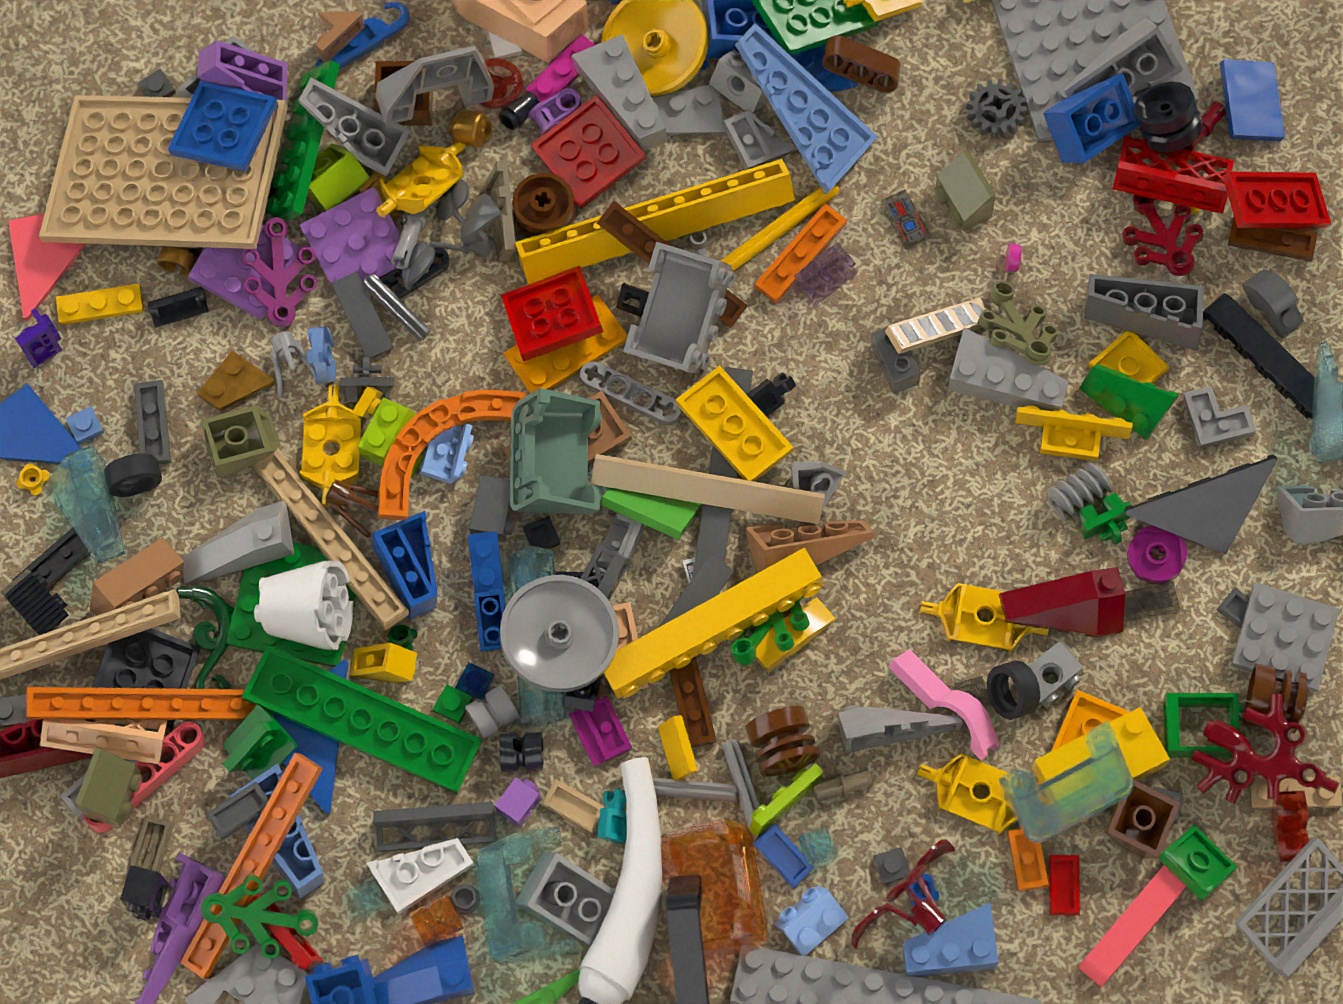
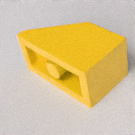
M393 643L355 648L349 677L390 683L413 681L418 653Z

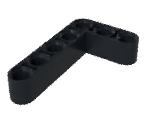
M700 874L669 877L667 887L666 910L677 1004H710L700 919L702 906Z

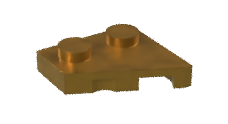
M232 350L200 388L197 395L217 410L222 411L239 400L243 401L253 396V393L273 386L276 382L275 379Z

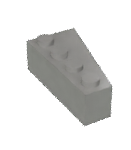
M964 327L950 375L948 390L1017 408L1036 406L1040 410L1053 411L1062 409L1069 381L1040 366L1030 364L1025 358L1005 348L993 347L988 339Z

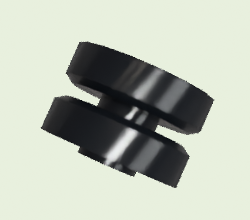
M1173 81L1159 83L1145 90L1134 103V114L1140 126L1141 135L1146 146L1153 151L1163 153L1178 151L1192 144L1202 132L1203 121L1197 108L1194 93L1184 83Z

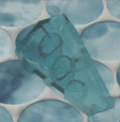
M1327 341L1321 342L1316 355L1311 438H1309L1311 454L1316 455L1318 464L1343 459V382L1337 383L1338 368Z
M90 445L66 454L50 480L56 504L94 559L100 564L125 555V549L114 498L108 490L104 474L106 462L95 446Z

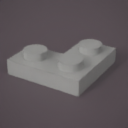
M1212 386L1183 394V400L1200 449L1255 435L1256 428L1248 405L1220 412Z

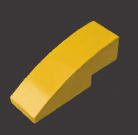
M817 597L802 606L803 612L807 614L810 621L807 629L803 631L793 629L790 621L792 613L784 618L787 631L792 634L795 642L792 649L788 651H780L775 642L776 633L774 626L756 647L755 659L768 673L787 657L793 656L836 620Z

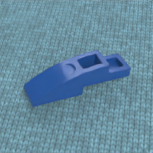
M497 531L468 534L480 652L502 649L500 625L506 603Z

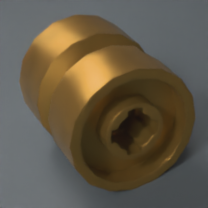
M164 246L159 254L157 264L163 270L174 273L176 265L179 264L182 266L180 275L189 276L196 263L194 255L199 254L201 247Z

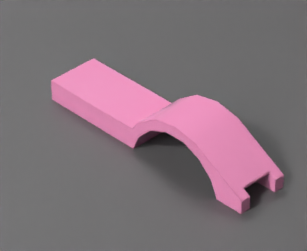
M910 649L895 658L888 666L929 709L947 707L957 712L965 720L971 734L972 743L970 750L981 761L988 755L987 749L989 747L995 752L1001 746L989 714L980 701L969 693L959 690L951 691Z

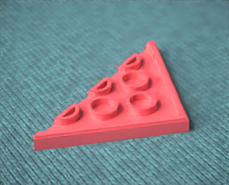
M44 214L8 221L25 321L31 319V310L37 309L56 286L58 280L65 271L67 272L86 245L85 243L42 242L39 234Z

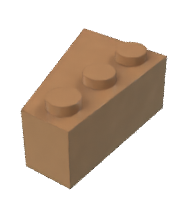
M162 537L93 582L90 610L97 616L160 594L168 586L175 585L182 578L183 559Z

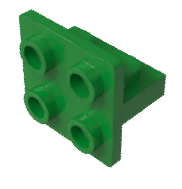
M257 705L223 743V747L230 755L222 764L229 772L245 771L254 780L277 763L280 767L298 745L267 709Z

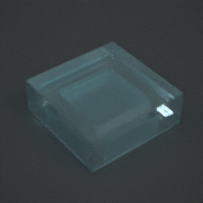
M376 879L347 889L358 919L386 908Z

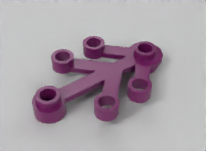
M271 218L265 223L263 233L271 241L273 271L260 260V255L255 249L245 250L241 255V261L244 265L251 266L274 287V298L261 288V281L254 276L244 281L243 289L247 294L253 295L268 308L267 316L274 326L286 327L295 319L296 312L294 307L307 293L315 290L317 280L312 275L303 276L299 280V287L287 299L286 286L305 265L314 261L315 252L310 247H303L298 251L297 258L285 270L283 237L287 234V225L280 218ZM273 224H278L281 227L280 233L273 232ZM303 251L310 253L311 258L309 261L302 258ZM247 253L254 254V262L246 260ZM305 279L311 280V289H307L304 286L303 282ZM248 281L256 283V290L253 291L248 288ZM278 308L286 310L285 318L278 316Z

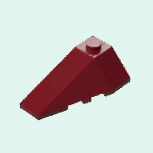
M1118 567L1092 570L999 594L1004 618L1007 623L1036 628L1044 626L1059 629L1060 632L1065 633L1069 631L1085 633V636L1089 637L1122 633L1124 630L1126 594Z

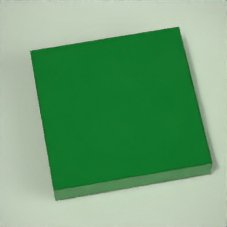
M1195 825L1164 850L1158 858L1201 901L1238 868Z

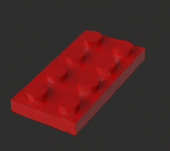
M1229 171L1222 176L1237 228H1324L1331 224L1316 172Z

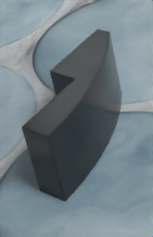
M603 674L583 688L567 691L564 707L593 712Z

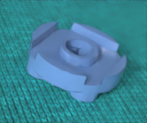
M327 326L308 328V339L312 349L307 350V360L310 367L315 366L316 384L333 382L336 379V359L332 360L331 347H334L331 332Z

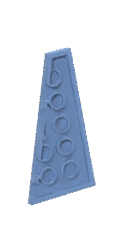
M755 23L735 46L824 193L827 194L878 136Z

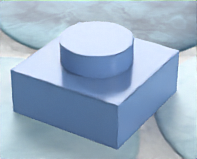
M92 406L66 417L78 445L104 433Z

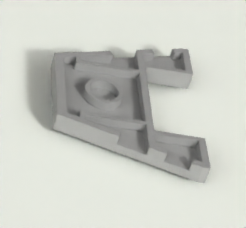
M258 942L186 997L184 1002L186 1004H217L223 994L227 992L244 1004H302L307 987L305 976L309 974L280 954L272 959L264 957L261 952V945ZM265 946V951H266V952H268V953L274 952L272 949H270L269 947Z

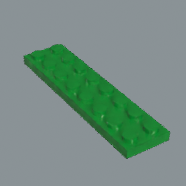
M267 645L242 695V700L256 706L260 705L271 713L457 795L482 743L481 738Z

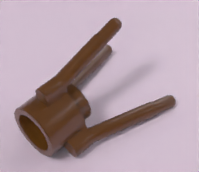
M335 479L325 497V500L331 502L328 508L338 512L365 537H370V532L341 506L348 507L350 502L354 501L378 512L377 505L354 495V491L377 498L379 491L354 485L343 479L342 481Z

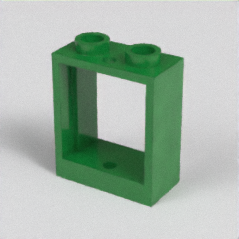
M1238 693L1165 694L1163 699L1164 744L1169 758H1192L1196 750L1202 751L1214 758H1233L1230 751L1219 746H1180L1179 707L1227 708L1228 724L1240 731L1239 720H1243L1244 707L1242 702H1238Z

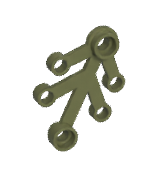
M996 281L990 292L991 301L1003 308L1010 321L997 316L991 310L981 311L978 319V324L981 327L991 329L996 326L1000 328L992 332L989 340L990 344L999 349L1005 346L1023 353L1024 358L1032 365L1042 366L1048 364L1051 359L1049 344L1055 342L1059 333L1057 327L1045 324L1040 331L1039 339H1034L1032 335L1037 324L1044 321L1047 313L1046 309L1041 305H1032L1027 315L1028 318L1024 322L1012 302L1015 293L1013 285L1006 281ZM1005 331L1020 337L1022 341L1008 336Z

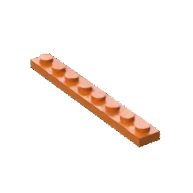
M26 688V719L243 721L256 705L242 700L245 689Z
M294 753L218 893L227 894L242 884L249 875H256L262 881L321 774L322 767L302 754ZM251 880L246 886L252 890L257 888L258 883ZM247 894L233 905L245 907L250 903L254 895ZM216 904L210 910L212 913L217 914L221 912L222 907ZM231 918L237 927L241 919ZM203 919L180 963L200 977L209 978L230 938L219 923H210Z

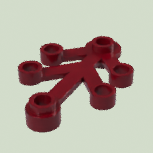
M1134 194L1133 203L1135 210L1146 216L1156 234L1140 231L1134 226H1129L1122 232L1123 242L1129 246L1140 242L1165 248L1167 254L1153 252L1146 246H1140L1134 251L1136 264L1145 266L1152 262L1166 266L1168 272L1175 276L1189 274L1195 267V260L1191 253L1196 243L1201 242L1204 238L1203 228L1198 224L1188 226L1186 229V239L1181 249L1178 248L1175 242L1183 225L1192 218L1191 208L1184 205L1175 207L1174 218L1167 230L1155 209L1156 199ZM1183 212H1184V213H1187L1186 215H1183V216L1179 215L1180 213H1183ZM1131 234L1135 235L1134 237H1131V238H1130V237H1127L1128 235H1131ZM1142 254L1147 255L1146 257H1143V258L1139 257V256L1142 255Z

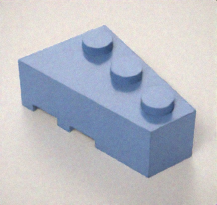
M991 902L944 923L932 935L924 932L904 941L902 951L905 975L922 977L996 969L999 961Z

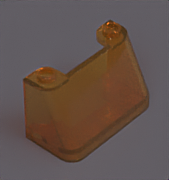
M721 818L661 834V855L670 865L677 867L678 876L700 874L702 906L700 919L704 951L766 941L768 935L755 847L752 845L754 841L748 826L727 818Z

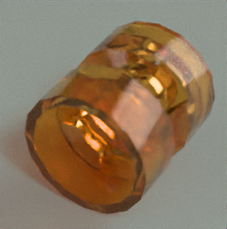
M447 894L431 901V907L429 908L421 906L409 912L426 948L441 941L443 934L451 936L464 929Z

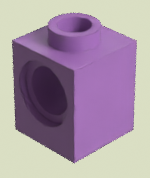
M515 777L494 805L496 812L521 828L532 812L530 810L534 811L541 801L540 794L538 793L539 788L528 779H524L522 782Z

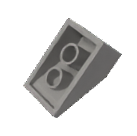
M543 852L514 904L537 919L591 947L608 913L615 890L558 853Z

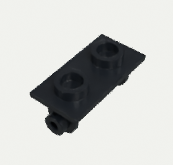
M201 286L152 300L147 305L155 328L209 312Z

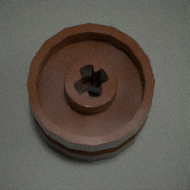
M540 172L526 177L518 184L513 193L512 206L518 230L526 238L575 223L574 196L571 187L563 178L553 173Z

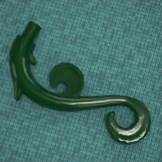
M191 585L190 588L177 587L176 592L179 594V599H190V602H197L204 610L207 606L213 611L218 622L219 630L216 638L209 636V632H214L216 629L210 622H200L194 627L192 632L193 641L198 648L212 651L196 680L195 689H205L204 682L227 649L228 644L226 642L231 622L230 613H233L234 608L228 605L215 591L199 585ZM218 674L212 676V680L218 684L219 689H231V685L223 676Z

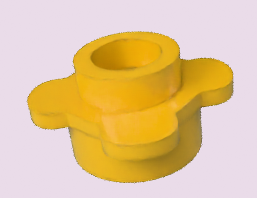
M30 463L25 465L20 472L16 485L19 489H27L32 495L37 496L42 493V486L45 481L50 479V474L47 470H40L37 466ZM32 477L35 478L34 482L30 481Z

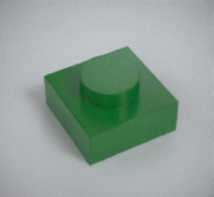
M446 684L433 708V712L460 724L466 713L464 707L472 702L473 697Z

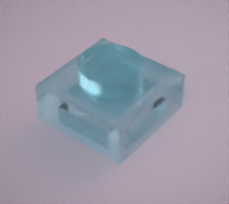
M827 828L804 833L798 838L809 866L838 856Z

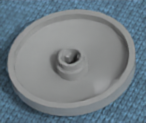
M567 575L545 576L524 585L509 600L503 612L500 625L501 648L512 670L532 686L553 692L577 690L597 680L610 666L619 640L617 616L606 596L585 580Z

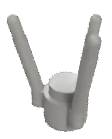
M288 331L280 332L271 338L273 349L270 353L274 363L276 388L279 398L283 397L280 360L287 361L290 370H295L293 358L296 357L297 352L314 376L315 366H309L307 355L302 349L300 341H295L292 333ZM326 383L320 384L323 389L327 388Z

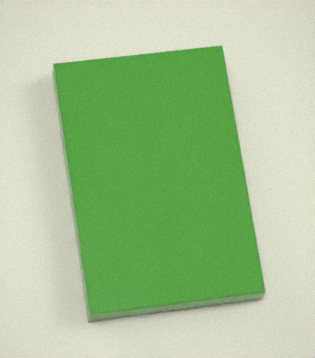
M609 487L603 495L600 505L679 540L699 512L702 504Z

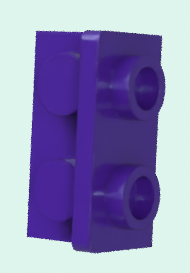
M36 308L31 310V313L37 324L25 328L15 338L33 369L62 351L58 344V341L62 338L56 331L54 324L46 313L41 316Z

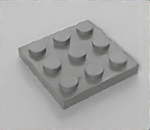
M1255 582L1252 585L1231 666L1251 673L1256 663L1273 666L1276 669V681L1280 682L1284 672L1287 669L1292 670L1291 684H1294L1298 672L1307 673V690L1317 692L1340 609Z

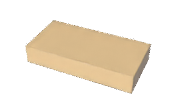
M555 779L541 802L542 807L590 834H593L599 824L600 808H606Z

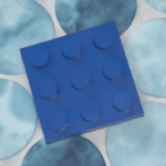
M200 81L168 147V151L172 156L246 172L278 102L273 96Z

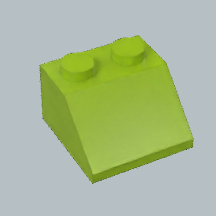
M331 143L317 154L307 196L319 209L326 212L343 203V200L350 194L357 193L370 177L349 150Z
M383 397L357 446L361 457L383 466L397 434L416 413ZM425 449L415 462L410 479H413L423 459Z

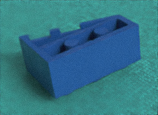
M420 512L409 517L407 521L402 520L374 532L371 546L397 597L408 609L409 620L435 609L438 594L431 558L426 512Z

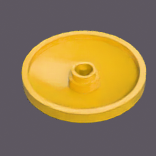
M623 0L610 14L601 40L602 43L623 34L651 97L666 95L680 89L697 74L707 55L709 33L702 11L692 0Z

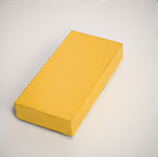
M682 715L672 716L658 726V731L672 779L685 780L697 772L698 769Z

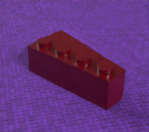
M32 719L24 724L18 723L0 732V778L92 758L93 754L40 746L43 719ZM85 719L86 721L90 722L96 721L94 719Z

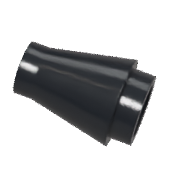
M526 91L519 98L503 106L499 114L501 123L509 130L521 128L528 118L530 110L538 104L537 97L532 92Z

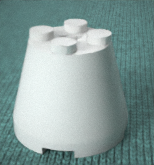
M322 561L267 578H261L259 582V604L254 609L256 622H261L265 632L272 636L325 650L339 649L340 642L347 641L353 619V601H348V591L346 588V583L349 582L350 578L345 566L339 561Z

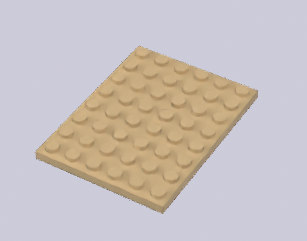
M75 95L39 234L42 242L257 249L288 108L286 101L277 100L276 109L246 172L172 156L169 153L168 147L192 98Z

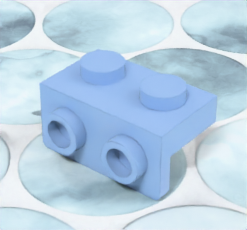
M465 424L463 427H453L440 434L428 444L424 451L419 474L450 484L459 477L462 478L467 466V462L463 461L465 453L469 451L473 442V435L470 434L472 425Z
M820 885L806 890L801 897L802 899L794 906L784 909L779 914V919L774 922L777 929L785 934L798 953L803 956L807 955L849 918L832 894Z

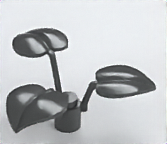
M460 178L442 195L436 208V216L441 221H446L453 215L462 224L460 234L463 246L431 241L429 244L425 241L417 243L414 246L408 267L402 269V280L407 290L410 291L411 286L430 268L435 256V247L461 251L466 255L472 251L481 258H485L491 253L495 240L480 230L503 214L490 196L483 194L474 200L467 209L466 219L460 216L458 209L464 206L468 199L469 187L466 181Z

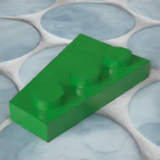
M1096 364L1091 368L1079 387L1081 391L1115 417L1133 423L1132 430L1146 440L1154 433L1180 395L1171 390L1167 392L1156 388V385L1149 382L1143 383L1129 378L1127 374L1100 364Z

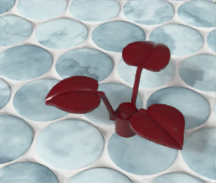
M943 839L934 844L920 858L917 865L905 876L904 880L897 883L886 896L888 902H893L905 891L916 904L911 909V912L914 914L913 917L889 903L884 904L882 907L879 906L863 918L853 930L851 941L855 949L866 928L887 912H893L910 921L915 927L919 924L928 935H932L946 922L947 918L937 908L939 905L933 900L922 875L926 872V865L946 853L955 852L953 845L948 840ZM917 880L927 901L924 898L919 900L910 889V886Z

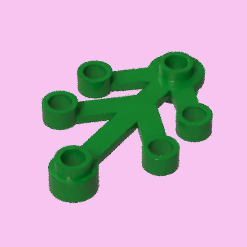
M803 597L795 601V604L790 608L792 612L790 621L793 629L796 631H803L810 625L809 618L803 612L800 600ZM777 611L769 615V619L759 625L749 638L742 637L746 635L747 629L754 626L751 625L742 630L743 633L736 638L738 640L730 648L733 658L737 663L749 665L755 660L756 647L773 626L778 649L780 651H788L794 647L795 642L792 634L787 631L782 616L783 612Z
M256 875L247 876L242 884L225 895L212 893L204 898L201 904L202 916L210 923L220 924L231 940L233 951L239 954L245 953L249 949V938L238 931L231 918L243 919L260 943L263 956L268 959L275 958L279 954L280 949L278 942L269 936L261 923L295 928L296 932L302 936L312 935L318 928L317 916L311 910L304 909L296 915L264 910L277 900H286L291 896V885L285 880L277 881L271 890L245 907L233 904L247 894L256 895L261 891V880ZM254 880L258 883L256 889L251 890L247 888V883ZM279 886H286L288 891L286 894L280 895L277 893V888ZM216 904L222 907L221 912L217 914L212 913L210 910ZM309 920L312 922V925L308 929H303L300 926L301 922ZM243 939L246 941L244 947L238 948L234 944L235 941ZM273 944L276 946L274 952L268 953L265 951V946Z

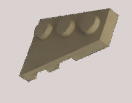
M496 161L483 186L484 194L493 199L503 214L490 223L493 239L495 240L498 262L510 260L514 251L517 250L515 245L517 236L514 234L508 161Z

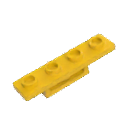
M1036 406L1018 407L1015 418L1016 424L1043 427L1040 454L1096 462L1099 456L1101 436L1129 439L1133 423L1126 422L1121 418L1102 419L1097 418L1093 414L1074 415L1064 410H1040Z

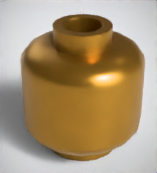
M470 110L459 111L456 117L451 119L449 125V132L453 135L455 142L475 148L482 147L485 142L490 140L493 129L492 122L488 120L485 113Z

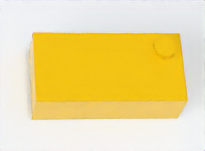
M1139 707L1035 759L1032 770L1059 819L1062 820L1123 789L1127 777L1139 781L1165 768L1170 758L1143 710Z

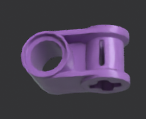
M565 88L546 101L534 106L528 113V117L531 121L537 123L541 129V135H544L582 105L580 96L574 89ZM566 103H575L571 108L563 107Z

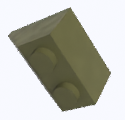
M967 149L937 175L936 187L934 188L939 202L945 201L950 209L948 210V216L953 225L959 224L962 231L991 218L996 197L987 179Z
M96 747L75 804L87 818L121 828L123 821H127L131 814L132 803L130 801L133 793H137L142 783L141 771L135 764Z

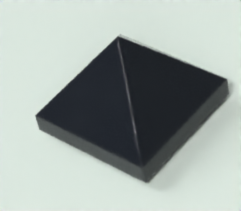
M622 283L616 308L642 317L649 292ZM633 298L639 301V307L637 308L624 302Z

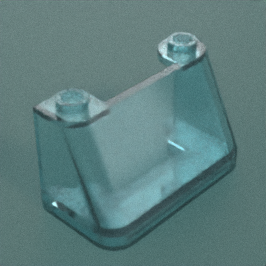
M1108 721L1093 728L1086 737V745L1092 757L1044 783L1037 785L1033 776L1025 770L1013 771L999 779L1003 798L1028 840L1035 843L1047 841L1118 803L1131 794L1133 779L1116 735Z

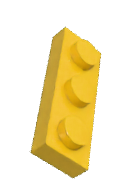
M140 283L56 297L60 325L144 312Z

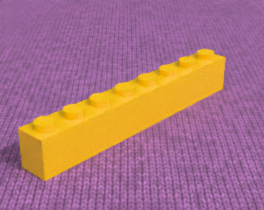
M803 548L616 651L610 666L603 674L617 699L622 696L624 698L630 697L639 691L640 686L648 682L655 683L661 680L669 670L685 667L691 662V658L698 654L705 655L717 648L718 643L726 639L728 641L736 639L743 633L742 630L751 625L759 626L769 619V615L777 611L784 612L790 609L795 604L794 602L802 597L809 598L820 591V587L824 586L822 576L806 549Z

